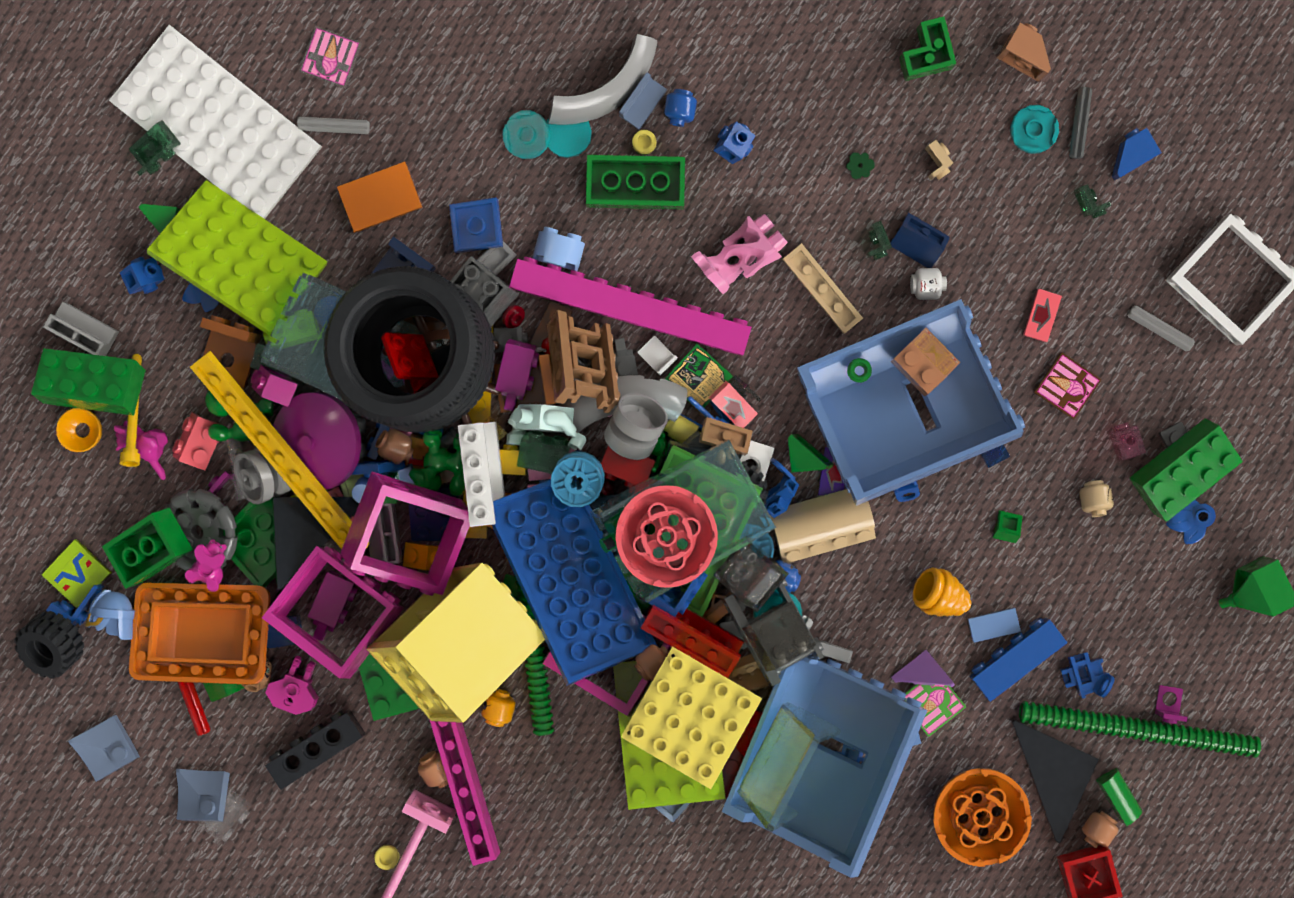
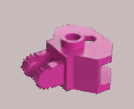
M297 655L293 660L290 671L285 674V677L270 682L265 692L274 707L295 715L312 710L319 698L311 685V676L316 663L313 661L308 663L304 676L296 674L302 662V658Z

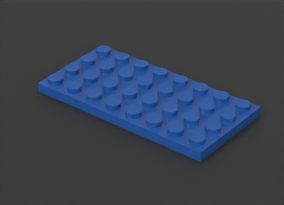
M551 480L493 501L496 524H492V527L566 686L632 659L652 644L657 646L653 636L641 629L645 619L612 551L606 553L600 546L599 540L605 536L590 505L571 507L562 503L554 495Z

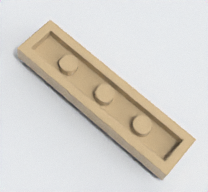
M802 243L782 259L843 334L863 319Z

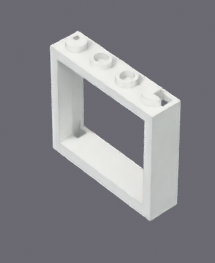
M1229 214L1217 223L1165 281L1235 345H1243L1294 290V267L1289 264L1286 265L1281 261V256L1277 251L1272 248L1268 249L1262 243L1263 239L1257 233L1250 232L1244 226L1245 222L1240 217ZM1228 227L1287 281L1243 331L1184 277L1188 270Z

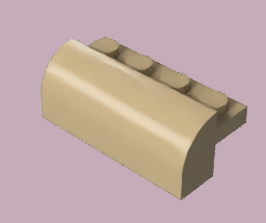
M847 489L789 505L787 511L775 518L769 515L781 560L787 563L876 539L875 523L869 502L867 501L856 506L851 493H848Z

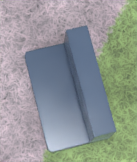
M647 72L620 110L619 116L640 130L667 89L651 79V74Z

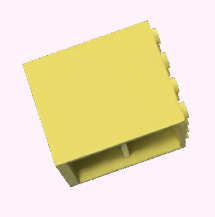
M477 563L454 567L443 595L434 593L433 596L423 593L367 648L368 652L431 721L464 723L545 640L537 621L532 620L528 616L527 608L521 602L514 600L510 595L511 590L494 577L495 572L487 564Z
M672 647L621 737L707 788L712 789L762 698Z

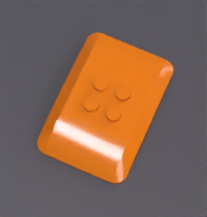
M141 584L136 590L134 601L133 639H131L129 673L131 677L136 680L258 684L264 678L269 623L262 619V617L270 608L271 598L268 589L258 585H219L216 592H210L206 584Z

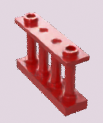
M655 605L651 606L647 613L648 616L641 626L642 630L724 677L729 678L741 657L738 652L744 640L688 608L683 615L678 612L676 617Z

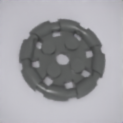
M186 489L171 497L170 504H166L163 508L170 507L193 551L177 560L176 565L185 571L190 569L192 564L196 562L194 550L199 544L206 546L210 540H215L227 546L223 553L225 559L221 569L226 566L227 560L232 559L236 550L238 537L235 536V528L237 526L234 516L228 506H224L220 502L221 498L207 490L198 489L194 491L193 489ZM179 507L183 510L182 514L178 511ZM213 509L217 512L216 517L211 513ZM197 525L203 529V537L197 534Z

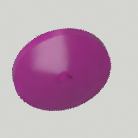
M322 392L300 394L291 399L288 407L283 406L273 427L324 489H332L344 483L354 472L361 453L360 430L351 410L338 398Z

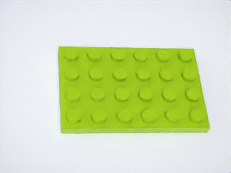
M207 180L147 249L148 255L269 336L273 334L327 265L325 259Z
M636 661L622 662L613 666L616 697L625 703L629 701L642 679V676L634 667L637 664ZM646 691L630 717L618 711L620 736H622ZM621 737L628 810L725 799L722 771L712 789H709Z

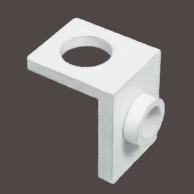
M653 336L638 351V354L659 375L678 358L656 336Z

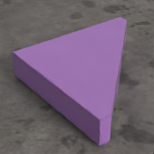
M927 650L891 677L895 683L908 682L919 685H945L950 687L955 685Z

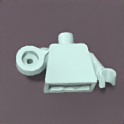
M519 404L508 420V423L513 428L506 436V444L530 446L531 436L526 430L561 432L572 437L568 443L571 449L577 450L578 448L582 450L586 443V437L576 432L577 428L573 424L574 408L543 404Z

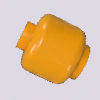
M496 689V692H493L484 701L481 714L486 719L485 722L487 724L503 727L504 724L511 722L516 702L510 697V692Z

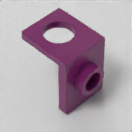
M225 471L220 477L218 475L215 476L208 484V487H210L208 491L216 495L233 474L230 471Z
M1159 685L1155 714L1162 717V721L1177 724V720L1187 722L1188 717L1180 713L1183 689ZM1166 692H1173L1176 695L1174 705L1167 706L1163 703L1162 697Z

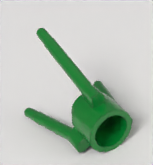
M665 432L661 433L651 453L657 456L652 468L653 472L657 471L661 460L664 458V452L668 447L667 434Z

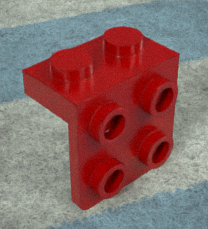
M385 333L381 337L395 376L398 379H409L414 393L424 390L439 377L423 335Z

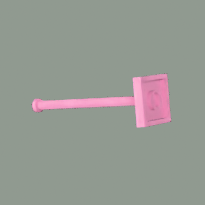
M415 789L413 790L402 812L419 820V823L381 898L393 897L428 825L446 834L457 812L455 809Z

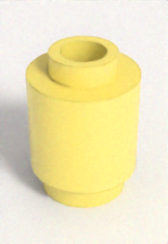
M680 415L675 422L669 420L664 431L668 433L667 436L679 443H683L698 430L699 426Z

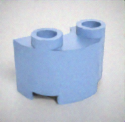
M544 227L543 231H539L532 258L578 272L585 243L581 242L582 237L579 235L568 233L566 237L559 235L556 229Z

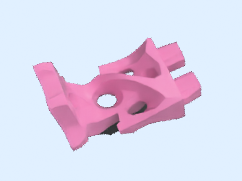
M765 214L758 217L755 221L748 216L742 226L723 241L725 247L717 256L707 257L698 251L691 257L706 277L724 294L732 282L741 280L744 276L746 278L751 277L760 268L780 259L782 256L778 251L788 242L779 231H776L769 238L765 236V233L774 227V224ZM744 238L745 242L743 244H737L740 239ZM732 256H738L739 258L738 263L735 265L728 264V259Z

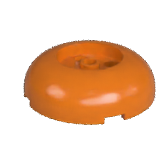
M987 768L966 770L951 778L939 792L933 811L934 828L943 847L957 860L978 867H985L986 865L996 863L1000 864L1013 857L1028 838L1032 822L1029 801L1022 788L1012 778L1002 772ZM976 793L981 794V800L978 803L972 801V797ZM996 806L1002 810L999 816L992 815V809ZM983 811V816L978 818L976 816L977 813ZM966 813L968 820L964 823L959 822V816ZM987 827V835L980 836L978 833L979 828Z

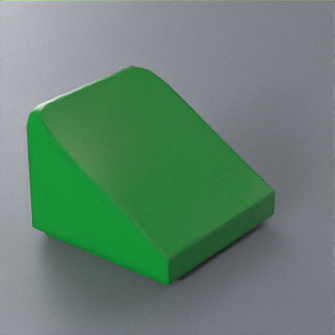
M999 510L993 538L1016 543L1021 535L1023 516Z

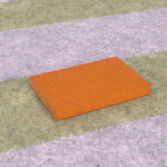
M406 162L337 187L354 233L423 208Z

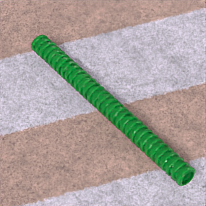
M515 581V584L518 585L516 592L519 593L517 600H520L527 608L528 616L532 620H536L518 581ZM542 643L526 658L527 662L525 663V667L528 668L526 674L529 675L527 682L530 683L528 689L531 690L529 692V697H531L529 702L532 705L530 711L533 712L531 715V719L534 720L532 726L535 727L533 734L538 736L549 735L555 731V728L552 727L554 720L551 719L553 713L550 712L552 705L549 704L551 698L548 697L550 690H547L549 687V683L546 681L549 679L548 675H546L548 669L543 664L546 653H543L545 646Z
M1023 701L1019 709V719L1023 723L1028 721L1029 724L1035 722L1036 725L1042 723L1044 726L1050 724L1051 727L1057 725L1058 728L1065 726V729L1068 730L1070 728L1075 731L1080 729L1082 732L1087 730L1089 733L1095 731L1096 734L1102 732L1103 735L1109 733L1110 736L1117 734L1118 737H1123L1124 735L1127 739L1130 737L1134 740L1139 738L1141 741L1147 739L1148 742L1154 740L1155 743H1160L1161 741L1163 744L1169 742L1173 746L1175 744L1180 747L1184 745L1186 748L1191 746L1193 749L1199 747L1200 750L1206 748L1208 751L1214 749L1215 752H1220L1221 750L1222 753L1229 752L1232 755L1236 753L1239 756L1244 754L1246 757L1251 755L1253 758H1257L1261 751V740L1258 736L1253 738L1251 735L1244 736L1239 734L1237 736L1236 733L1230 734L1226 731L1223 733L1219 730L1215 732L1213 729L1207 731L1206 728L1200 730L1198 727L1192 728L1191 726L1185 728L1184 725H1170L1167 722L1162 724L1161 721L1155 723L1153 720L1148 722L1146 719L1140 721L1139 718L1133 720L1132 717L1125 719L1124 716H1119L1118 718L1115 714L1112 716L1108 713L1103 715L1101 712L1095 714L1094 711L1088 713L1087 710L1080 712L1079 709L1073 711L1072 708H1067L1066 710L1062 706L1060 708L1056 705L1050 707L1049 704L1043 706L1042 703L1035 705L1034 702L1028 704L1027 701Z

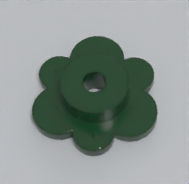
M855 152L850 155V162L846 166L851 171L853 179H860L861 177L867 178L870 176V171L874 169L875 163L872 159H869L867 153L860 155Z

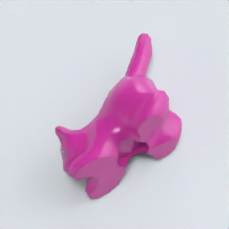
M124 421V426H114L117 437L116 451L126 447L127 421ZM137 424L136 449H138L140 458L148 461L160 479L165 480V471L158 460L163 453L164 446L168 443L167 435L160 429L144 432Z
M210 540L206 546L203 544L197 545L194 550L196 562L185 572L186 580L189 583L202 581L206 583L208 591L216 592L223 578L221 566L225 559L223 553L227 546L215 540Z

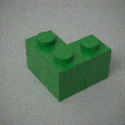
M945 16L921 22L916 28L921 48L903 52L899 57L905 81L952 70L957 64Z

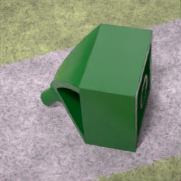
M1262 556L1236 570L1233 592L1228 597L1220 599L1219 605L1221 608L1239 607L1274 617L1294 607V590L1279 560Z

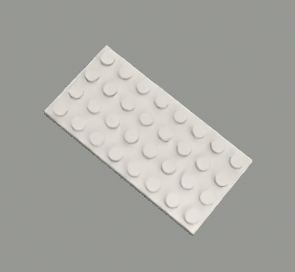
M168 25L109 100L215 186L264 219L322 148L321 145L298 129L296 125L170 25Z

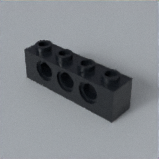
M340 710L330 717L332 722L326 726L320 723L310 730L312 735L306 739L300 736L289 743L291 746L289 750L283 753L282 749L269 756L271 761L265 767L280 790L363 738L366 733L351 710L346 713ZM330 729H337L340 732L341 737L339 740H334L330 737ZM310 742H316L320 746L319 753H313L310 750ZM290 755H295L299 758V766L290 764Z

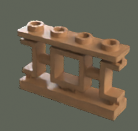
M557 310L547 324L554 401L564 404L569 398L571 403H575L583 395L595 398L597 409L602 410L603 408L604 413H610L620 400L617 384L618 373L615 368L616 355L613 352V335L611 334L610 324L605 323L600 328L599 324L594 323L590 330L574 327L573 317L568 316L567 318L566 312ZM577 356L592 360V368L578 365Z

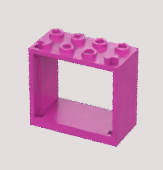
M372 471L340 554L351 569L350 571L357 575L365 576V573L374 575V578L381 582L388 583L389 580L397 582L398 586L405 589L415 587L426 595L433 596L434 593L443 595L470 527L468 506L462 499ZM386 496L450 516L428 574L364 556Z
M316 546L263 615L262 619L338 678L350 679L369 655L367 648L394 622L404 607L399 604L401 600L393 593L385 590L384 592L381 591L380 587L382 585L373 578L363 577L351 572L346 562L341 560L343 557L337 550L328 546L325 548ZM327 562L386 607L346 662L286 617Z
M663 642L662 646L669 652L672 646ZM550 651L543 664L561 675ZM586 678L574 684L630 717L651 680L645 681L642 678L627 703Z

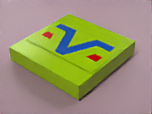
M75 539L47 568L42 576L78 608L92 587L101 584L112 572Z

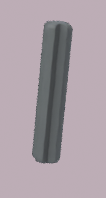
M1080 87L1078 89L1069 157L1073 159H1081L1084 156L1092 88Z

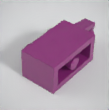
M508 339L506 342L495 390L502 391L501 395L506 396L505 410L514 411L517 399L523 400L527 390H532L535 378L531 376L532 367L537 368L540 355L536 353L537 345Z
M331 570L326 573L308 614L309 618L314 619L313 624L317 625L313 638L319 641L324 640L328 630L333 632L339 623L344 624L349 611L345 610L349 601H354L358 592L354 582Z

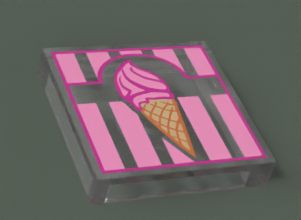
M315 26L299 72L346 89L362 43Z

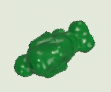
M208 390L205 396L207 409L218 417L229 415ZM262 398L258 403H254L264 416H273L274 401ZM236 422L232 428L221 424H213L208 428L209 437L216 441H226L232 438L239 442L250 440Z
M441 431L424 432L423 443L429 447V451L426 453L423 461L424 468H413L408 474L410 479L414 482V485L438 492L442 484L439 473L449 470L454 473L449 484L450 493L454 496L462 495L465 491L459 433L453 439V447L456 449V452L451 453L449 450L441 447Z

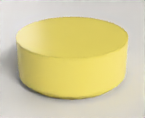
M648 130L638 131L632 139L634 150L641 155L652 153L656 147L655 135Z
M392 845L381 846L375 853L376 865L383 870L393 869L399 861L398 850Z

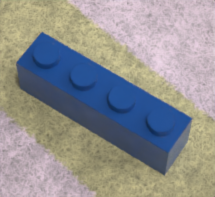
M1041 617L1037 618L1029 625L1031 629L1026 633L1022 634L1020 632L1010 639L1011 644L1005 649L1003 647L996 649L990 655L992 659L985 664L980 662L971 669L973 673L969 677L988 701L994 700L1068 643L1050 619L1044 618L1042 620Z

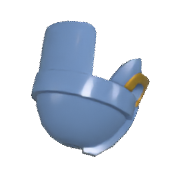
M102 590L90 605L85 626H94L97 631L102 630L106 626V633L109 635L118 636L122 640L133 639L135 610L132 609L129 599L120 592Z

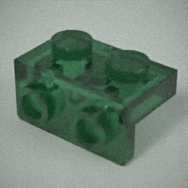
M163 120L157 122L129 148L130 152L142 166L137 171L139 176L147 172L152 175L162 167L160 162H167L176 155L174 150L181 144Z
M539 431L526 432L521 439L517 466L552 474L557 462L564 455L570 453L569 441L562 436H544Z

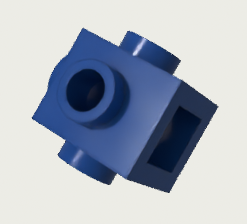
M737 121L730 126L725 125L718 134L719 141L713 151L731 164H734L750 153L753 148L751 143L756 135L750 132L746 125Z
M139 257L132 260L131 264L119 272L129 294L141 291L144 294L153 292L158 289L157 285L165 279L161 267L154 258L145 260L144 257Z

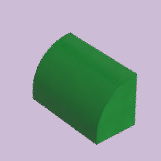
M1117 768L1096 779L1117 817L1124 825L1128 826L1140 817L1142 809Z

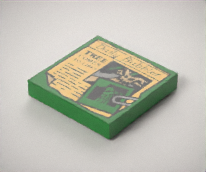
M697 343L665 380L687 388V400L691 396L704 408L711 401L709 397L725 381L728 382L733 375Z

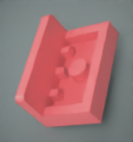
M191 412L190 416L186 417L183 422V433L180 439H177L174 443L173 457L182 463L205 471L218 442L209 437L208 428L213 424L219 423Z

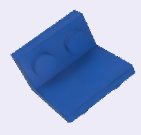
M703 572L694 579L685 593L681 591L679 586L659 587L649 601V604L657 606L676 617L678 612L683 615L708 575Z

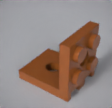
M211 315L210 319L202 317L200 327L211 330L203 356L211 351L222 364L223 355L226 353L232 354L234 357L233 365L230 367L223 365V367L242 390L245 391L262 335L253 333L255 328L236 322L234 326H230L231 321L214 315Z
M539 355L537 368L532 367L531 376L535 377L532 390H527L523 400L517 399L515 409L519 404H558L554 401L550 355ZM501 364L494 365L496 384ZM500 393L498 397L501 413L510 412L504 409L506 396Z

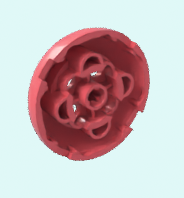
M656 486L636 495L623 509L616 527L617 550L625 567L639 580L657 587H677L693 581L707 569L717 547L718 531L711 510L696 494L677 486ZM669 516H678L679 523L676 526H671L668 523ZM649 523L655 526V532L651 535L644 531L645 526ZM663 532L670 533L671 538L669 541L662 540L661 535ZM682 538L688 542L687 548L683 550L677 547V541ZM660 547L664 550L662 558L654 557L653 550Z

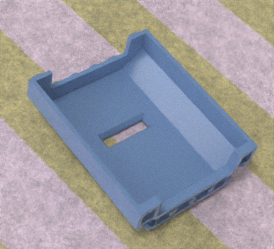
M961 299L797 367L798 376L804 386L808 404L848 493H851L856 506L1022 437L1023 428H1025L1024 421L1020 414H1015L1008 399H1003L1000 393L1002 390L1001 384L997 377L993 378L989 370L992 368L987 355L983 356L979 349L981 347L980 339L977 334H972L970 330L971 319H973L971 309L968 305L964 306ZM925 328L960 362L925 397L922 395L936 425V428L926 431L906 388V385L911 382L890 362ZM857 358L867 360L872 368L870 378L862 383L852 381L847 374L849 363ZM857 366L855 373L862 375L864 369L861 366Z
M789 649L787 656L796 652V650ZM811 654L781 671V675H779L781 682L773 687L722 812L741 822H752L829 861V867L850 878L858 877L928 710L921 707L922 703L910 697L905 698L906 693L893 688L892 691L883 688L884 683L871 678L870 681L862 678L863 674L851 668L845 671L840 668L841 663L829 658L827 662L815 659ZM822 733L866 754L863 763L860 764L817 743L820 734Z

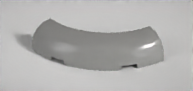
M637 34L633 39L631 51L625 65L610 82L601 88L577 96H554L551 100L548 124L571 125L598 119L620 107L628 100L642 78L649 71L655 56L657 40Z
M642 375L618 376L617 384L620 399L629 393L643 394L661 404L669 420L675 422L681 415L687 400V388L665 379H660V381L644 379ZM583 395L575 403H571L568 398L564 404L558 403L556 405L574 408L573 424L577 428V433L593 422L613 415L616 406H614L610 413H604L603 408L602 410L597 409L595 398Z

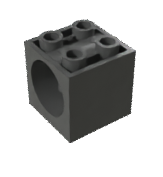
M470 256L450 281L477 302L486 315L490 327L494 325L518 296L516 291L472 256Z

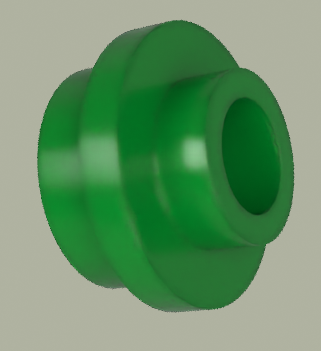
M862 358L852 360L847 367L849 378L856 383L867 381L872 373L870 363ZM857 366H861L864 369L862 375L855 373Z

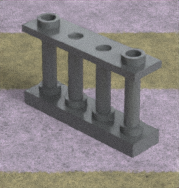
M776 570L768 573L771 581L743 597L735 598L731 594L721 599L769 686L780 683L779 675H781V671L811 654H813L815 659L824 657L821 652L824 650L821 642L817 637L813 638L785 588L788 585L786 579L781 572L777 574ZM777 589L783 600L782 603L752 620L751 618L746 619L742 612L745 610V606ZM789 611L795 624L765 641L757 639L754 632L757 631L758 627ZM800 632L807 643L805 647L808 650L800 655L796 651L785 657L787 663L781 667H778L774 661L771 663L766 655L769 653V650Z

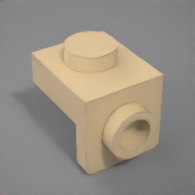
M937 140L933 141L925 150L939 168L928 176L930 181L935 177L940 180L951 172L948 167L953 164L948 156L950 152L942 142L939 144Z

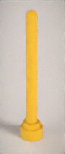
M134 354L132 356V360H136L141 365V355ZM139 398L134 416L128 415L126 448L120 453V465L126 467L140 465V454L138 449H136Z

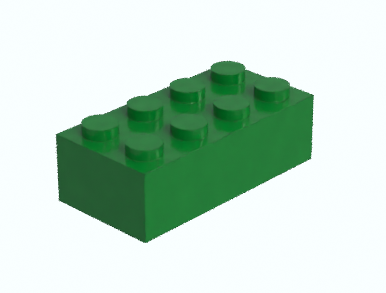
M587 155V208L684 210L685 157Z
M43 348L31 395L43 404L134 416L146 370L136 360Z
M1204 418L1129 479L1153 514L1167 522L1243 461L1220 425Z

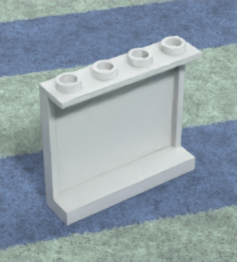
M496 422L458 425L470 527L496 524L493 501L505 497Z

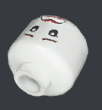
M920 268L916 270L914 275H911V294H915L919 300L939 299L942 291L947 289L946 276L942 277V273L938 268Z

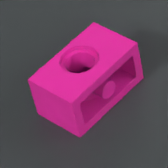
M260 365L259 370L254 371L251 378V387L261 397L287 407L298 385L288 375Z

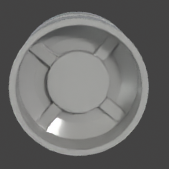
M638 393L626 394L619 400L613 416L605 429V441L614 452L625 458L633 460L645 459L651 455L658 438L667 424V413L661 404L649 396Z

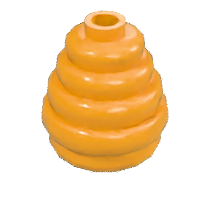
M934 567L926 569L921 573L914 585L913 601L922 612L928 615L939 617L960 616L971 607L969 592L965 590L956 577L952 576L945 569Z

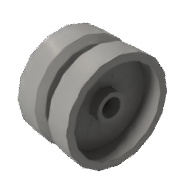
M258 448L242 452L235 457L233 465L237 484L242 494L251 503L261 504L269 501L272 497H279L291 490Z

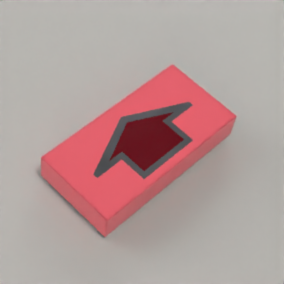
M1037 289L1024 330V336L1048 342L1062 298L1061 295Z
M727 381L709 397L735 426L744 428L758 414Z

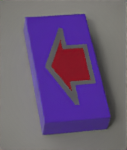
M828 447L824 449V456L834 466L830 469L821 470L818 495L822 496L844 490L843 480Z

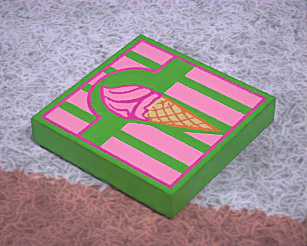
M915 684L905 692V698L910 697L922 703L921 707L928 710L921 725L922 730L928 737L966 708L950 686Z

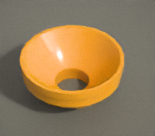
M74 408L68 410L59 418L56 435L61 445L72 452H85L95 447L100 441L102 425L99 418L93 412L87 409ZM80 423H85L90 428L88 436L84 438L79 437L76 433V428Z

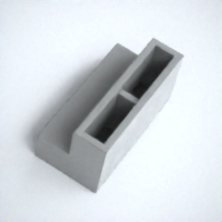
M66 302L61 303L55 315L50 314L43 328L93 355L101 356L107 355L119 333L116 329Z
M383 504L369 539V551L371 558L392 564L403 562L395 504Z

